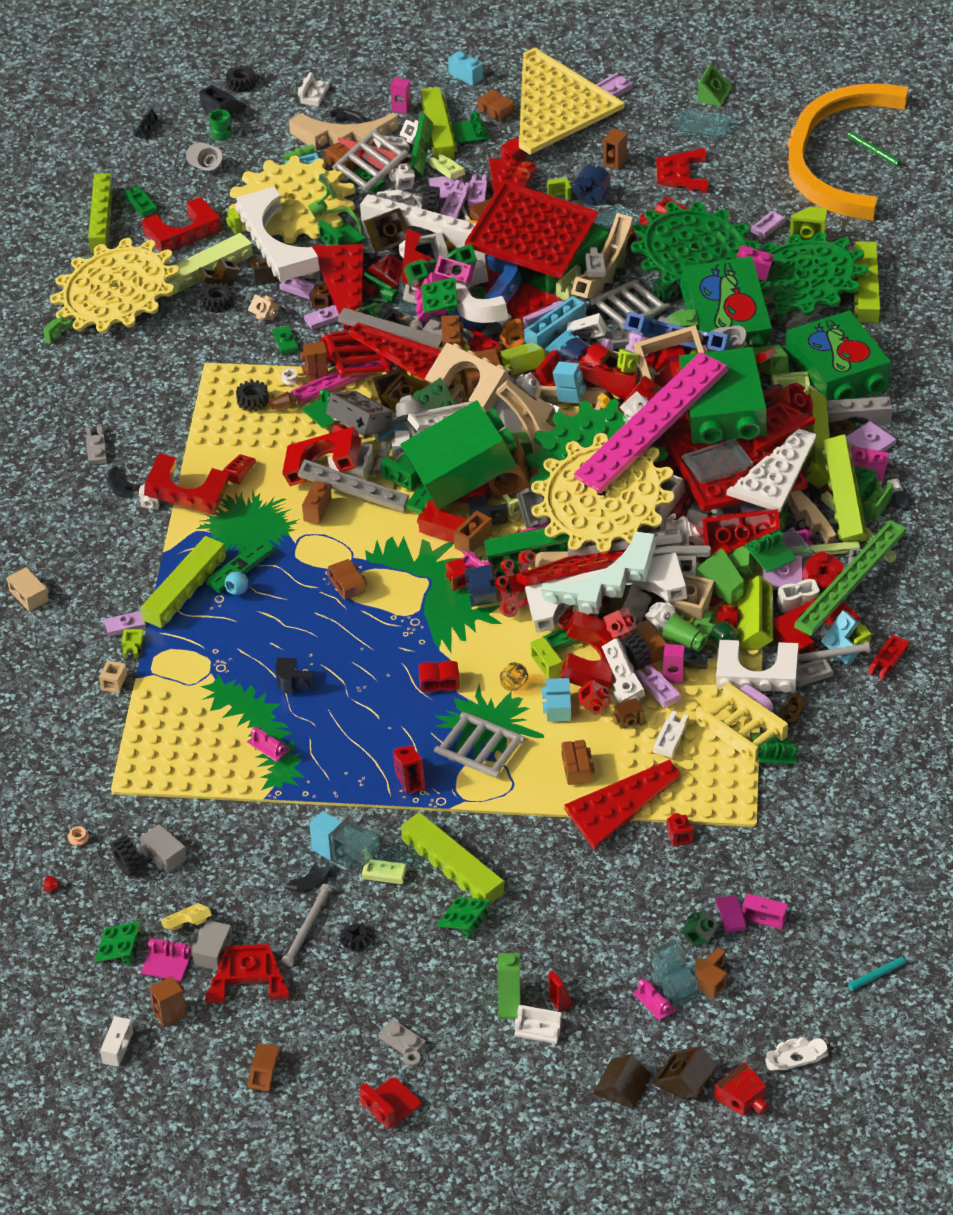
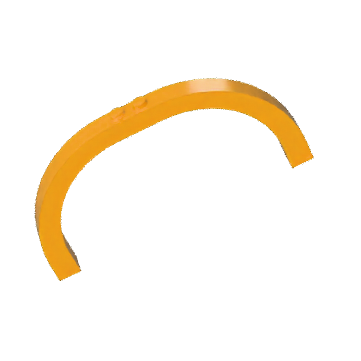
M889 84L852 85L830 91L812 101L800 114L795 128L791 130V138L788 140V169L796 188L807 199L822 208H827L831 212L853 218L874 220L877 197L842 191L822 182L808 169L804 162L803 154L811 131L827 116L841 110L863 106L905 110L909 87Z

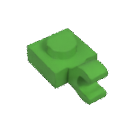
M63 316L59 317L58 320L53 319L43 328L45 342L52 344L62 335L61 330L69 329L72 326L71 320L69 319L64 322Z
M705 611L702 620L696 619L693 624L694 627L708 635L706 643L710 639V633L714 626L712 624L713 619H711L713 612Z

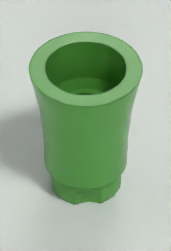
M674 613L669 618L662 633L664 638L678 642L696 651L702 650L708 638L707 634L685 621L677 613Z

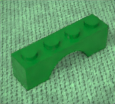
M472 244L457 248L443 256L475 266L477 262ZM438 258L428 261L422 259L406 264L404 272L409 286L423 283L431 272L434 273ZM455 265L452 269L453 273L461 271L459 265Z

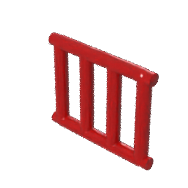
M325 336L326 343L341 378H346L349 375L392 372L387 358L379 353L376 355L340 358L339 354L374 351L365 345L335 346L334 343L357 341L351 336ZM381 361L382 364L378 366L346 369L343 366L346 364L368 363Z

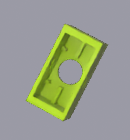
M542 637L530 642V656L546 678L554 679L559 677L562 660L546 639Z

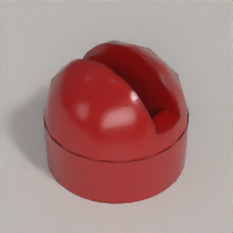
M47 875L43 886L44 892H56L60 887L59 880L54 876Z

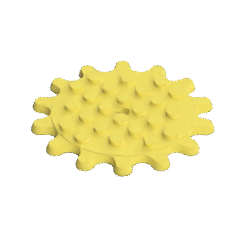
M291 156L289 162L285 165H277L273 161L267 160L264 163L263 172H245L242 180L247 185L233 187L230 191V196L236 198L275 187L280 195L282 209L268 221L265 231L271 237L273 235H281L286 244H292L300 234H307L312 239L321 238L317 222L322 219L334 228H339L343 225V220L338 214L340 212H347L345 210L326 215L321 213L314 217L308 208V205L326 194L325 185L318 181L319 174L323 173L329 179L337 195L335 199L330 195L324 200L328 206L326 210L348 207L353 211L355 209L353 201L344 198L347 195L354 194L356 188L352 183L344 184L339 182L345 178V174L341 171L324 170L326 163L323 159H316L311 164H302L298 156ZM237 203L230 205L229 209H235ZM241 220V228L243 231H246V225Z
M130 238L121 240L115 249H107L104 244L97 245L94 248L95 254L92 258L83 259L77 257L73 259L71 265L75 268L74 272L69 275H60L56 278V283L60 287H64V289L52 295L50 301L54 305H65L56 313V317L63 316L64 321L76 318L73 328L78 332L83 331L92 324L97 325L96 329L101 334L107 333L113 324L122 322L128 328L133 327L136 316L142 312L157 313L159 305L155 301L162 296H171L174 293V286L166 283L167 280L179 274L178 266H165L172 259L171 250L153 253L155 241L148 240L139 247H133Z
M599 433L595 435L593 445L588 448L581 447L575 441L569 442L566 445L568 456L564 460L547 459L544 462V468L550 472V477L545 481H536L531 486L535 494L545 497L542 503L532 508V514L536 518H551V523L545 528L546 536L553 539L561 534L569 535L568 547L572 551L580 550L587 542H595L598 551L606 554L610 551L611 543L614 540L624 539L630 544L635 532L640 527L645 525L654 528L659 527L662 523V517L655 512V509L660 505L671 504L674 500V494L660 487L662 483L672 478L673 470L669 467L656 468L653 465L659 457V450L657 448L651 447L642 453L604 490L607 492L605 497L598 495L599 492L575 479L574 473L608 441L606 434Z

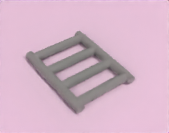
M375 128L339 159L332 168L336 171H341L361 186L363 192H367L409 153L406 150L402 151L388 141ZM374 138L397 156L392 161H389L370 147L368 143ZM363 149L384 164L385 167L378 172L355 154ZM351 159L374 177L365 182L345 167L344 164Z
M638 279L590 299L592 305H597L618 322L621 329H624L626 320L603 301L609 299L626 314L628 312H636L615 296L621 293L644 312L641 315L649 318L670 309L668 303L664 304L641 286ZM634 288L653 303L656 308H649L628 290Z
M462 712L460 715L461 719L443 743L434 748V752L477 771L499 778L500 770L519 744H523L526 741V737L469 713ZM468 722L477 725V728L458 753L448 750ZM485 729L495 733L475 761L465 757ZM502 736L512 739V742L492 768L482 764Z

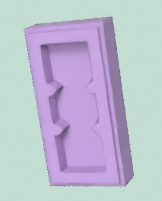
M771 211L751 227V232L765 239L785 223V217Z
M299 278L282 281L280 284V290L309 300L315 287L314 283Z
M333 305L304 315V320L313 330L337 322L338 312Z
M141 611L104 619L108 637L123 634V629H146Z

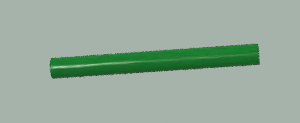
M848 133V138L896 167L901 164V161L855 133Z

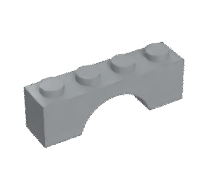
M890 397L827 401L828 423L846 420L850 417H864L876 426L891 425L892 405Z

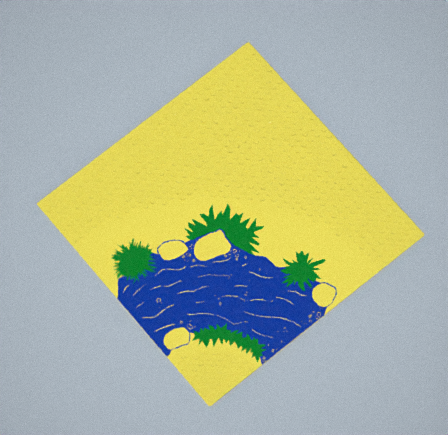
M204 364L178 486L188 489L201 486L206 481L211 468L223 471L239 454L255 458L256 462L240 485L228 482V487L215 515L173 504L155 591L205 536L224 543L226 553L224 561L206 579L259 539L271 546L273 553L245 574L249 581L248 588L243 594L233 595L227 589L218 593L206 585L205 579L202 586L195 590L192 597L186 600L182 608L162 628L147 623L112 782V794L570 818L564 810V804L670 759L679 770L680 778L665 791L657 794L655 800L643 806L642 811L630 821L667 823V818H670L672 814L680 813L681 815L687 814L690 824L755 827L757 825L759 760L754 763L749 758L744 757L742 753L696 722V708L698 706L708 712L723 700V689L716 688L719 648L711 640V637L705 645L715 646L717 654L713 658H708L707 668L684 667L683 683H670L680 693V701L664 709L642 685L645 696L640 698L638 702L644 710V725L640 726L638 723L631 727L620 729L618 725L614 724L612 719L614 705L619 703L613 695L615 691L613 684L616 683L613 673V684L611 688H607L610 692V706L597 715L586 710L579 704V689L581 687L570 683L571 721L547 722V714H543V702H546V699H542V687H546L545 679L547 678L530 656V642L561 628L556 625V628L553 630L536 633L529 605L519 608L517 615L508 618L502 615L500 605L503 600L496 585L497 602L471 607L469 596L473 594L468 593L467 587L453 592L452 582H449L445 575L447 562L463 558L464 554L455 549L452 542L420 533L419 524H417L419 514L407 510L406 506L404 511L401 512L331 488L332 500L320 524L304 522L302 504L313 481L307 480L305 483L289 486L282 474L287 445L332 433L335 424H345L336 421L323 429L301 410L320 399V397L300 406L296 402L297 406H293L291 409L271 410L270 403H267V406H263L262 410L258 408L256 412L254 409L252 412H248V409L244 411L243 407L240 409L239 405H237L236 388L240 383L244 384V381H248V383L250 380L254 382L259 380L260 383L264 382V385H267L269 400L310 383L307 381L306 376H303L301 366ZM293 368L297 371L298 382L296 384L285 385L282 382V371L284 369ZM328 368V375L338 371L337 368ZM386 372L372 374L330 393L357 391L374 400L367 380L386 374ZM458 373L456 375L458 377V384H461V375ZM509 375L510 377H513V380H515L518 377L515 375ZM584 379L586 387L601 388ZM547 402L563 409L564 414L579 412L580 403ZM549 416L546 422L554 425L553 417ZM359 434L361 443L372 445L373 468L369 472L368 481L408 494L409 500L420 484L413 491H410L382 476L378 477V470L376 475H374L372 471L375 466V456L379 452L381 443L372 434L368 436ZM393 436V437H391V438H389V439L383 441V442H388V443H387V446H386V449H387L389 443H390L391 446H392V440H391V439H395V436ZM392 448L389 453V459L393 460ZM333 453L319 457L314 463L329 467L328 457H332ZM531 467V478L533 476L534 467ZM350 470L344 471L343 473L350 475ZM491 489L488 506L502 504V501L505 499H496ZM516 494L509 495V498H510V499L517 498V495H516ZM452 503L442 509L448 514L465 519L469 518L468 504ZM508 514V522L492 524V535L488 539L520 533V530L526 529L522 514L510 517ZM642 526L637 532L649 533L650 526ZM483 542L473 552L482 562L484 560L488 561L485 543ZM697 557V562H700V565L704 563V561ZM350 559L352 563L357 565L359 573L365 576L367 586H365V593L344 600L329 579L328 566ZM757 561L755 564V575L742 578L744 585L758 575L763 577V568ZM535 562L529 565L528 570L535 568ZM497 567V568H492L493 571L495 572V574H496V570H497L499 567ZM689 567L682 568L684 572L690 570ZM526 591L519 594L517 601L526 598ZM725 600L714 607L709 606L708 611L713 612L712 624L718 623L717 607L722 606V604H729ZM737 600L732 603L733 607H737ZM608 603L606 607H602L599 613L606 611ZM571 605L569 609L574 613L573 605ZM657 630L658 634L664 638L662 636L663 630ZM666 640L668 644H671V645H680V644H677V643H674V642H671V641ZM578 642L555 652L562 660V664L568 653L588 660H601L598 652L584 642ZM739 647V663L750 671H762V648L747 650ZM277 657L297 658L298 670L314 671V690L294 689L293 695L281 691L276 682L275 665ZM662 659L651 664V666L663 676ZM443 661L458 662L460 689L454 691L439 690L430 693L421 691L419 664L425 662L440 663ZM520 664L525 667L529 677L527 682L523 686L521 685L524 683L525 678H527L526 673L525 675L523 674L524 670L522 669L516 670V668ZM669 666V667L667 668V669H677V670H679L678 667H676V666ZM645 668L640 669L646 676H648L644 670ZM728 705L714 717L723 722L737 710ZM672 711L677 712L675 722L680 723L684 714L689 715V720L673 757L653 753V746L666 719L669 718ZM462 712L469 713L526 737V741L523 744H519L500 770L499 778L492 777L434 752V748L443 743L461 719L460 715ZM742 716L729 727L738 732L752 720ZM468 722L448 750L458 753L477 728V725ZM757 726L751 732L760 733V726ZM260 727L263 732L272 738L283 742L290 751L277 762L247 743L252 738V728ZM485 729L465 757L475 761L495 733ZM749 732L746 736H744V738H746L752 743V739L750 737ZM502 736L482 764L492 768L512 742V739ZM584 739L586 747L591 748L592 758L589 759V762L594 763L595 774H591L590 783L568 785L561 755V743ZM411 745L422 759L426 789L407 795L395 772L393 751L397 747Z

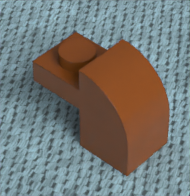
M719 947L713 953H709L705 960L698 957L695 962V985L700 992L713 1000L726 987L727 973L721 970L725 963V951Z

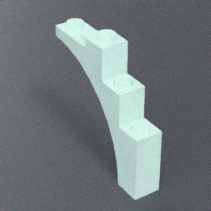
M635 532L630 545L623 555L612 565L593 576L567 583H543L541 587L543 601L578 605L579 612L598 614L603 596L622 598L627 580L646 582L656 547L654 534Z

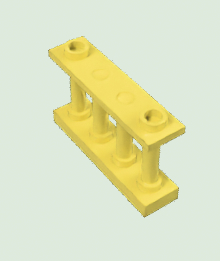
M730 683L723 687V700L708 712L700 706L696 708V722L701 727L712 732L754 763L758 761L759 745L765 743L772 736L781 741L787 738L788 723ZM728 705L737 710L723 722L714 717ZM742 716L752 720L738 732L729 727ZM757 726H761L766 730L752 743L744 738Z

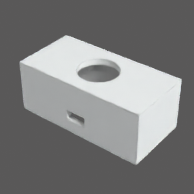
M600 313L567 323V330L592 332V339L606 335L607 326Z
M114 1016L100 1050L103 1064L120 1066L133 1034L131 1019Z

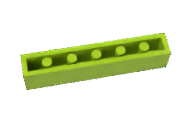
M440 87L420 89L423 113L433 122L430 142L434 158L438 160V156L443 155L447 158L455 159L454 152H457V144L454 132H452L449 112L447 113L444 93H441Z
M111 173L94 174L88 235L90 253H95L94 248L100 244H104L108 249L113 193Z
M856 242L855 249H852V251L861 249L865 253L864 258L856 263L866 265L870 270V275L853 279V281L859 283V290L854 293V304H857L854 305V315H857L859 322L879 323L880 301L876 242Z
M809 388L805 392L812 397L813 411L807 417H815V424L803 430L817 435L803 464V476L806 481L820 489L828 483V480H831L825 468L827 458H824L822 448L825 447L823 440L830 439L827 399L813 388Z
M845 434L823 440L825 447L822 448L824 458H827L825 468L831 479L828 480L830 490L833 491L831 501L833 507H836L837 513H834V517L840 528L837 530L839 540H843V542L858 541L859 543L867 541V531L850 442Z
M205 536L141 606L142 620L159 628H162L169 622L172 616L182 608L186 600L192 597L195 590L202 586L204 580L224 561L226 557L224 543Z
M420 812L401 825V838L404 843L411 845L420 856L428 859L433 867L439 868L448 879L456 882L461 890L467 891L473 898L489 899L490 903L488 906L504 894V880Z

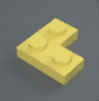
M197 903L160 920L164 928L174 931L181 928L182 924L187 921L192 924L195 923V925L202 924L212 914L208 907Z

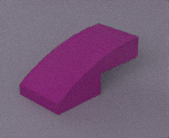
M736 895L715 898V906L720 914L721 925L725 933L746 930V924Z

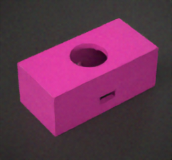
M395 77L390 84L392 111L407 114L412 107L410 80ZM398 96L403 98V102H398Z
M439 256L434 273L449 278L455 277L456 280L471 283L475 266ZM455 265L461 267L459 275H454L452 272Z
M665 644L663 677L669 683H683L684 645ZM669 666H676V667H678L679 670H677V669H667V668H668Z
M747 894L742 906V914L744 920L783 929L787 917L788 904Z

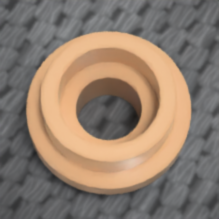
M77 826L70 830L68 839L72 845L80 846L88 841L89 834L83 827Z

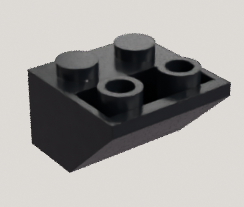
M214 85L199 91L201 108L209 113L220 109L228 111L231 116L246 107V104Z

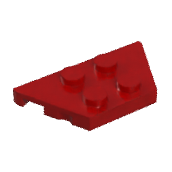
M781 402L767 408V435L757 436L752 439L754 452L758 453L786 439L798 429L803 430L815 424V417L810 416L808 418L802 415L800 410L790 408Z

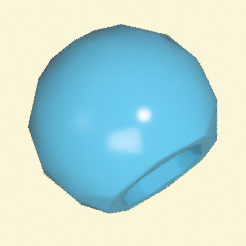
M231 572L225 579V587L229 593L241 595L247 590L249 580L241 572Z

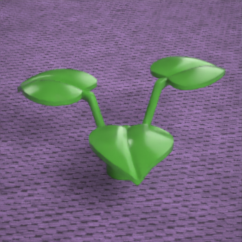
M323 173L319 174L318 181L325 185L326 194L308 205L313 216L316 217L321 213L326 215L345 210L352 216L359 228V232L362 234L361 223L351 208L341 207L326 210L328 206L324 200L330 195L335 199L337 195L329 179Z

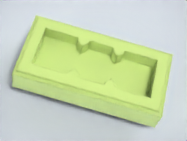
M366 859L362 879L403 884L407 864Z

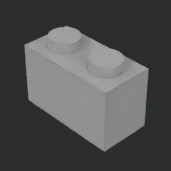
M159 824L140 837L141 852L146 857L149 856L158 868H163L167 873L187 860L185 846Z
M210 920L206 921L204 928L201 927L199 930L197 943H194L191 949L194 965L218 970L217 967L226 946L230 945L232 940L231 925Z

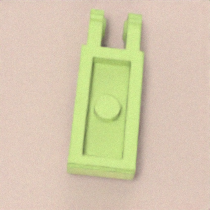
M439 155L438 160L433 157L429 158L430 167L437 169L450 179H457L459 176L465 175V169L450 158Z

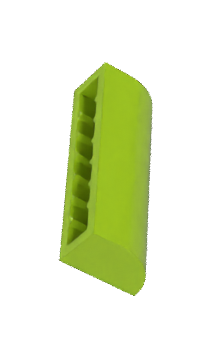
M760 575L744 585V593L740 599H737V631L739 633V647L742 649H759L773 641V584Z

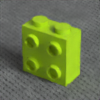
M530 342L500 351L503 367L512 375L520 376L529 370L536 371V368L547 357V353L539 345Z

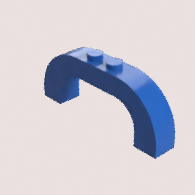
M489 255L487 261L490 271L501 273L502 275L483 299L502 296L507 305L521 284L522 276L519 265ZM457 308L453 314L446 312L444 315H459V323L463 322V329L477 328L487 324L463 318Z
M628 312L624 326L625 330L648 338H654L686 328L632 312ZM701 331L704 340L701 344L706 345L707 352L728 350L731 336L711 331V333ZM694 340L679 344V346L697 350Z

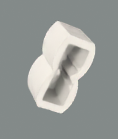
M361 443L357 468L351 469L350 475L368 481L369 472L373 468L372 445Z
M813 579L803 580L798 584H785L778 589L776 602L780 611L787 613L803 605L805 602L817 598L820 590Z

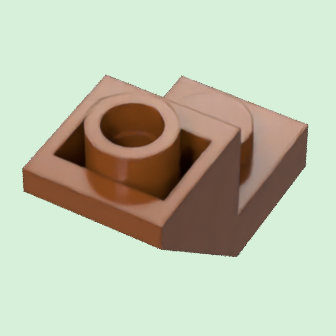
M258 1043L250 1069L247 1088L270 1091L273 1071L277 1067L279 1046Z

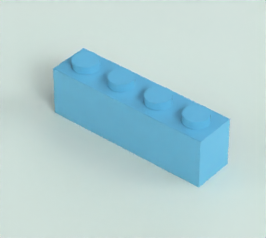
M573 296L568 298L524 329L525 344L534 342L545 349L555 340L556 330L566 331L568 322L586 318L585 303Z

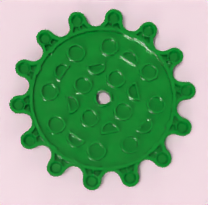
M698 201L693 202L690 209H682L675 202H667L666 213L661 214L651 209L645 211V218L650 224H634L632 226L633 233L643 239L631 244L632 252L648 257L642 261V269L646 272L660 271L664 274L662 282L665 286H671L673 283L681 281L683 266L735 259L741 245L759 250L761 247L759 242L749 241L744 238V235L750 229L747 224H731L727 220L730 215L727 210L719 209L716 213H708L705 211L703 203Z
M823 232L815 234L810 240H802L798 234L790 235L788 242L782 246L766 243L763 246V250L774 255L767 280L758 279L766 308H775L774 312L777 317L782 318L792 310H802L805 316H811L814 313L815 307L821 304L837 307L840 304V297L838 295L845 292H857L859 290V283L853 281V279L865 276L868 272L866 265L855 264L864 258V251L861 249L847 251L846 249L850 243L848 238L827 242V234Z
M612 399L605 408L595 410L592 404L585 400L580 403L579 412L574 416H567L562 412H556L553 416V422L556 425L555 429L549 432L539 430L534 434L535 443L541 445L542 449L539 452L526 456L525 463L527 466L540 469V472L531 478L530 487L534 482L545 481L550 477V472L544 468V462L547 459L553 458L561 461L567 458L566 445L569 442L575 441L581 447L588 448L593 445L595 435L604 433L609 440L629 420L625 417L624 413L620 412V402ZM655 447L659 450V457L655 462L666 460L668 452L664 448ZM603 491L598 495L605 497L607 492Z

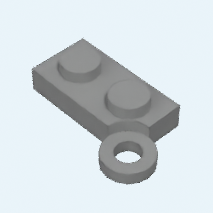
M392 1019L379 1032V1038L404 1054L403 1061L406 1066L415 1067L419 1065L421 1061L419 1053L426 1047V1041ZM409 1057L416 1058L414 1061L408 1060Z

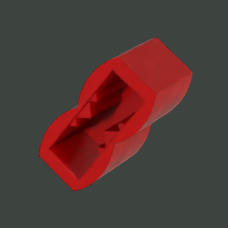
M443 661L440 663L425 662L419 664L421 691L430 693L439 690L454 691L460 689L458 662Z

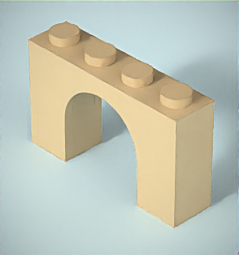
M446 343L425 380L431 384L441 377L448 389L458 372L466 368L478 369L480 371V380L468 401L472 403L478 400L485 412L492 409L499 398L496 394L497 389L511 378L506 372L507 369L499 364L497 366L493 365L487 358H478V355L470 350L468 352L463 351V348L455 343L453 345Z

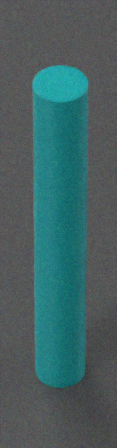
M899 957L848 983L849 989L853 991L905 965V959Z

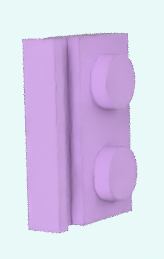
M618 73L596 84L615 97L633 88V83L623 76L619 77Z

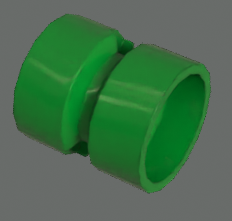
M220 109L209 114L211 137L218 141L229 139L232 136L230 113Z

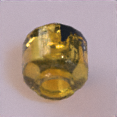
M517 662L509 663L499 675L500 684L508 691L519 690L529 678L527 668Z

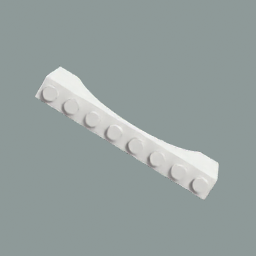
M275 187L236 197V212L240 214L247 231L251 232L253 241L256 240L257 248L261 249L263 258H266L268 266L272 267L273 275L277 276L280 282L320 271L318 256L312 247H296L281 243L265 231L268 221L282 209L280 195Z
M369 194L360 204L362 235L368 238L369 235L363 221L399 207L406 225L422 227L435 233L442 232L443 237L456 248L465 245L467 237L476 225L475 223ZM474 250L477 260L482 259L486 267H488L487 257L489 255Z
M676 553L653 557L646 582L627 580L626 585L633 584L639 589L655 593L668 603L687 599L686 585ZM604 569L544 583L574 582L593 576ZM543 583L525 587L536 633L555 629L560 616L571 606L563 603L543 601L541 592Z

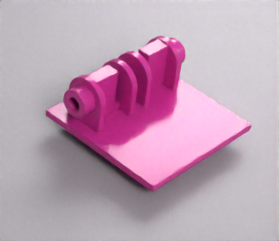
M853 446L852 456L854 465L876 470L877 482L881 481L883 483L885 470L888 466L889 453Z
M156 937L149 939L148 947L151 948L141 974L165 979L173 976L176 981H182L191 957L192 947L188 946L187 943L182 944L175 941L170 943L169 940L164 942V940L157 939Z

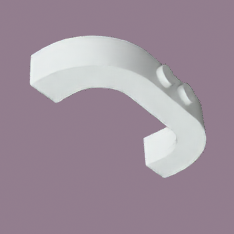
M482 259L477 260L471 283L456 280L458 302L456 308L463 318L473 322L489 323L508 319L506 302L502 296L491 299H476L470 295L468 288L488 282L486 265ZM461 271L455 272L453 274L459 275Z

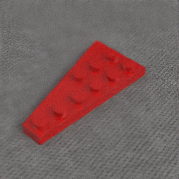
M489 158L493 194L496 193L503 180L527 187L537 171V164H532L528 161L516 162L513 159Z
M363 244L311 246L318 256L319 267L338 316L344 308L357 312V309L362 307ZM341 323L342 326H343V329L349 330L350 328L353 327V326H350V325H346V324Z
M486 267L488 282L480 283L479 286H482L488 293L502 274L491 272ZM521 282L516 293L506 305L507 313L511 315L512 319L519 318L523 323V317L546 308L554 302L561 301V298Z
M359 322L349 329V336L424 382L442 351Z
M627 548L619 551L612 550L606 554L599 552L598 554L592 553L583 556L571 555L517 573L516 579L517 582L525 584V586H532L539 582L604 569L621 557Z
M669 759L564 804V810L595 851L599 844L605 839L608 840L616 829L622 828L641 812L643 806L655 800L657 794L665 791L680 778V772Z

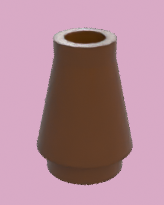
M287 391L269 400L271 410L291 409L293 406H297L293 392Z

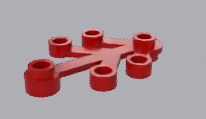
M525 550L520 552L518 559L521 566L518 573L528 570L529 565L535 562L536 556L533 551ZM506 559L501 562V568L504 570L506 577H497L495 585L498 587L503 600L500 605V612L502 615L511 618L517 615L519 608L527 606L529 603L527 596L525 599L517 601L519 594L525 592V587L527 586L517 582L512 570L514 562L511 559ZM508 583H509L510 588H511V594H510V596H509L508 591H507V589H506V586H507Z

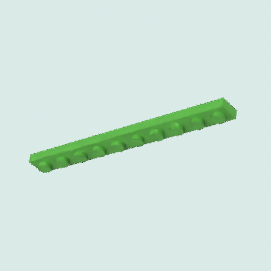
M889 520L795 622L794 628L812 636L906 532V528Z

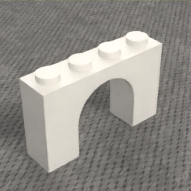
M720 640L716 688L723 689L725 685L730 683L737 689H741L744 685H749L761 691L796 692L798 643H779L776 663L765 671L756 672L744 668L739 663V641Z

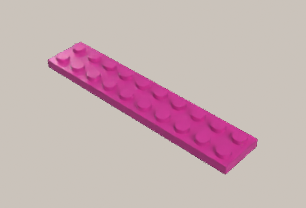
M700 352L574 473L575 479L602 493L728 371L727 366Z

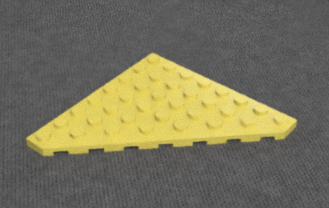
M537 48L523 53L519 148L531 155L624 108L625 103Z

